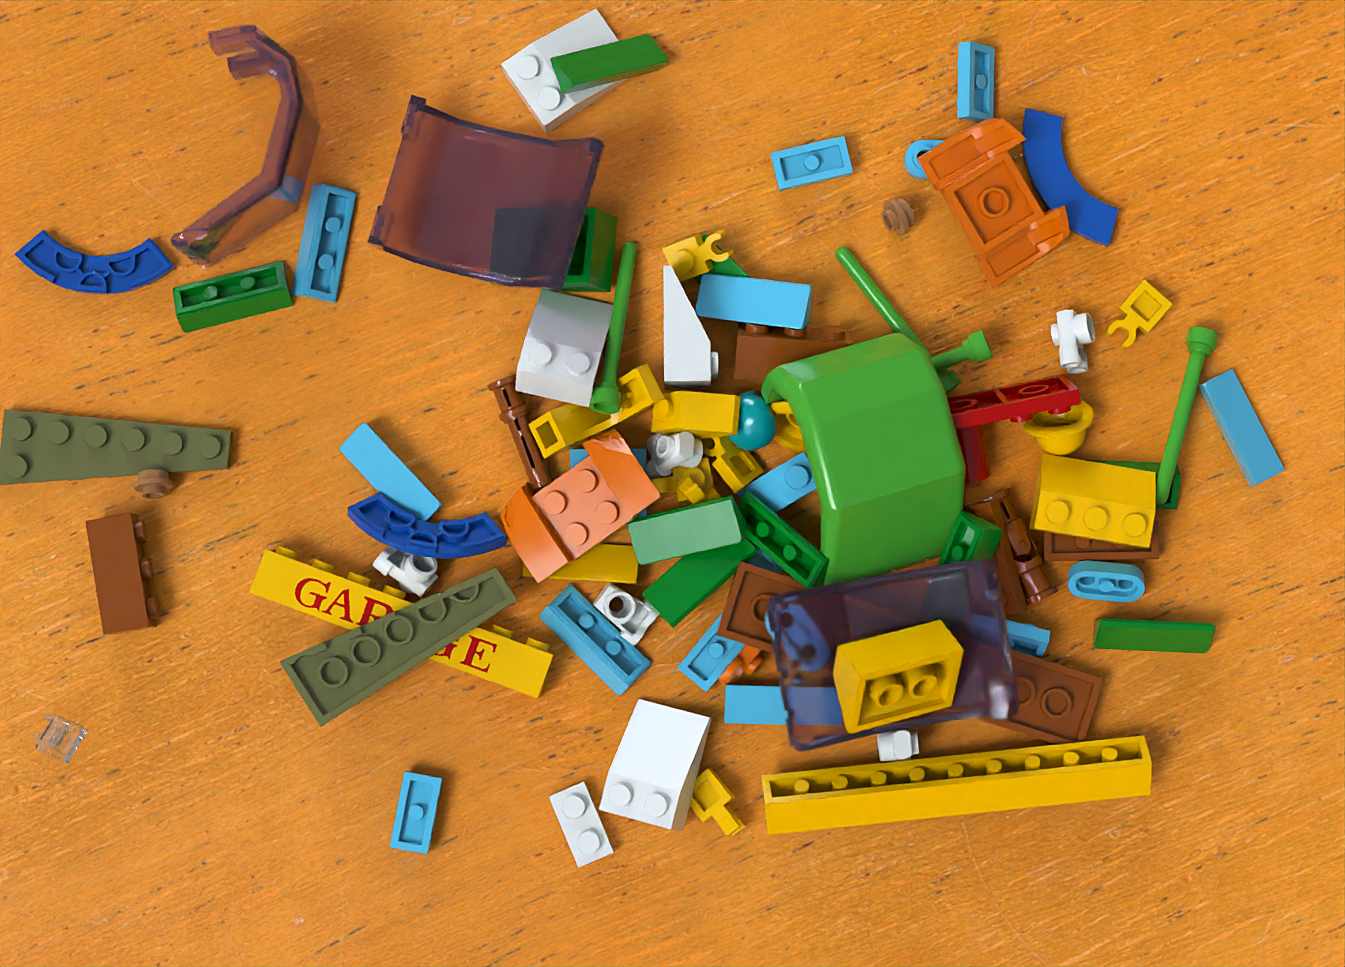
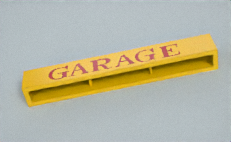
M277 546L275 552L265 549L249 593L350 630L414 604L404 600L406 595L404 591L387 585L384 586L383 591L368 587L371 579L352 572L348 573L347 578L333 574L335 566L313 559L311 565L297 561L299 553L281 546ZM492 624L490 631L477 626L429 657V659L532 697L540 698L555 655L547 652L550 645L529 637L526 644L512 639L513 631Z

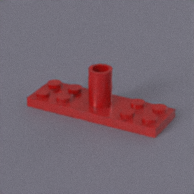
M1064 374L947 398L966 465L965 483L981 481L991 475L982 424L1010 419L1011 422H1024L1033 419V414L1048 411V414L1051 415L1071 411V406L1081 404L1079 389Z

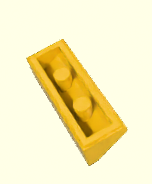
M599 544L576 561L563 566L546 579L637 584L639 562L633 546ZM523 562L522 576L534 578Z

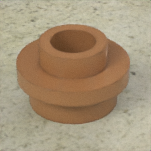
M902 198L898 200L889 199L884 202V211L881 212V217L886 228L900 236L908 233L909 227L915 224L914 214L909 204Z
M143 470L138 473V480L134 482V489L141 492L144 498L165 497V492L173 489V481L169 479V472L165 470Z

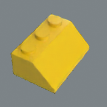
M1041 453L1029 529L1139 548L1150 547L1156 511V472Z
M941 620L838 646L833 677L845 727L849 734L952 706L964 649Z

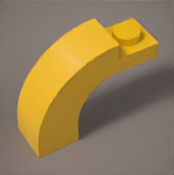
M648 363L633 369L616 380V385L622 394L619 412L604 414L596 412L589 407L569 403L553 409L529 423L530 430L544 459L584 443L595 435L613 429L651 409L653 404L662 400L664 397Z

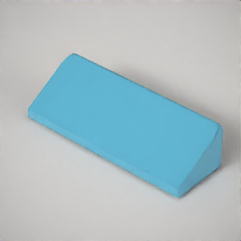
M324 183L312 185L291 290L292 295L336 303L357 192Z
M706 272L702 274L695 313L700 317L804 329L811 322L812 285Z
M1233 369L1198 386L1250 487L1285 470Z
M363 422L339 448L378 492H381L395 506L416 515L417 520L428 522L444 507L366 422Z
M571 583L539 615V618L619 696L652 664L635 646L622 638L620 631Z
M725 685L724 723L839 726L840 702L837 690L834 687Z

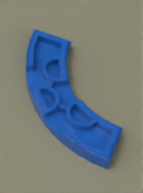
M1026 108L1022 123V135L1026 140L1022 142V153L1031 184L1038 197L1049 210L1065 205L1071 231L1089 241L1108 247L1118 208L1109 206L1091 196L1078 184L1071 174L1061 145L1063 117Z
M42 230L15 253L28 268L51 283L65 289L93 295H111L137 290L158 281L176 269L174 264L151 238L125 252L108 256H91L66 248L54 240L45 230Z
M381 492L348 507V517L366 534L391 548L409 554L431 558H464L494 551L506 546L507 536L486 512L459 520H441L439 524L417 520L416 515L395 506Z

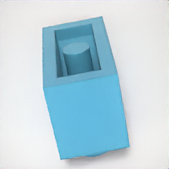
M802 452L738 491L737 495L741 500L744 493L750 491L774 513H778L817 489L809 460L805 453Z

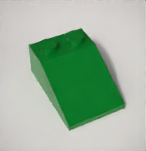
M596 207L497 209L490 284L569 292H611L617 217Z

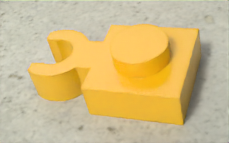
M725 230L714 232L707 237L705 243L700 233H697L662 248L667 262L672 266L679 282L712 270L714 265L711 260L722 262L734 254L733 249L720 251L716 246V241L727 235Z
M1143 280L1117 309L1125 318L1110 324L1105 331V335L1109 337L1115 329L1124 330L1126 340L1120 345V348L1124 350L1134 342L1136 338L1135 330L1137 328L1144 334H1147L1173 304L1146 280Z

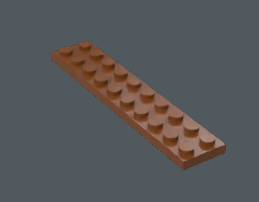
M739 561L715 635L785 657L768 633L764 619L767 610L774 603L780 601L792 602L800 607L826 645L827 657L820 668L833 672L839 645L929 622L825 588L808 591L794 578ZM782 613L777 617L779 627L786 628L789 626L790 617L788 614ZM948 629L964 650L952 706L945 709L1054 744L1085 741L1104 680L1103 678ZM803 645L800 648L799 655L803 660H807L812 656L813 651L809 645Z

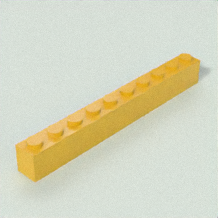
M1143 735L761 775L767 835L1146 796L1151 794L1152 761L1145 736Z

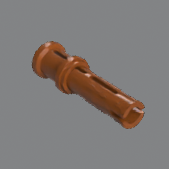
M516 374L487 385L489 391L494 392L500 407V421H503L504 424L508 423L519 456L531 483V489L536 490L549 485L554 481V478H552L547 462L528 425L531 423L529 415L532 414V407L525 402L522 392L515 391Z

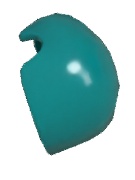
M750 390L738 395L741 397L737 435L728 436L736 446L749 451L758 450L769 445L777 432L776 417L773 411H771V403L766 404L763 397L756 395V390Z

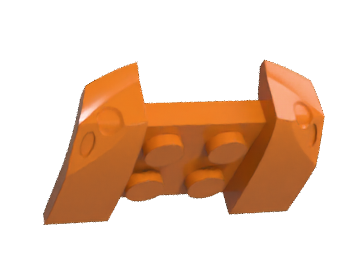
M989 118L972 125L916 158L934 190H940L976 252L974 258L992 288L1054 250L1070 235L1065 205L1043 213L1007 150L1023 142L1026 138L1003 118Z
M610 429L587 439L582 444L589 454L588 457L535 495L527 482L524 486L520 487L503 508L500 516L510 542L537 583L542 582L563 566L582 557L633 521L641 511L662 497L617 430Z

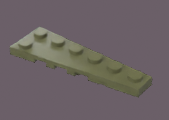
M5 409L0 446V485L138 475L140 471L148 469H160L169 473L230 469L233 431Z
M494 568L331 640L282 660L280 664L320 727H322L518 600L499 570Z

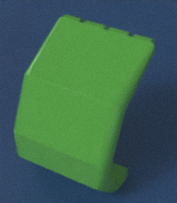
M897 332L787 363L771 370L765 377L760 392L766 404L782 399L788 402L801 430L821 503V553L830 560L824 585L829 590L834 591L856 584L858 579L866 581L888 574L892 569L897 571L923 563L926 558L933 560L941 557L956 519L964 508L966 465L944 386L928 353L905 334Z

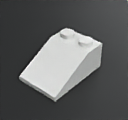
M597 9L534 41L501 64L504 75L546 135L627 80L623 79L564 95L561 91L550 62L552 57L619 41Z
M664 265L665 389L710 388L711 379H718V352L710 351V340L672 266Z
M542 289L517 366L515 391L589 407L608 339L613 305Z
M638 699L609 769L599 810L671 830H683L712 718Z

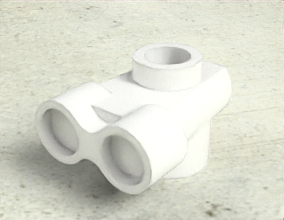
M1073 309L1057 312V323L1051 324V335L1055 346H1060L1061 368H1067L1069 374H1079L1088 371L1087 356L1084 353L1083 344L1095 342V329L1091 315L1088 312L1077 314Z
M680 432L667 436L661 434L650 436L647 440V449L651 454V459L646 465V472L650 478L657 479L670 475L672 473L671 469L677 466L695 468L700 463L703 454L701 440L694 438L689 432Z
M391 547L385 549L372 565L384 576L389 574L396 579L402 590L410 594L415 593L420 597L439 578L435 574L438 567L435 558L409 554Z
M610 582L606 584L593 602V605L621 630L620 636L633 646L639 642L648 626L658 616L646 600L642 602ZM614 597H619L622 602L621 607L616 611L610 610V601Z
M899 720L889 723L886 730L877 731L880 762L911 760V755L919 754L917 732H909L908 726L903 721Z

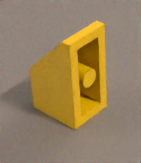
M675 391L662 393L664 398L654 404L651 432L665 436L689 432L694 438L698 439L737 435L741 400L739 396Z

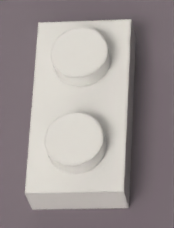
M585 781L549 796L578 868L614 853Z

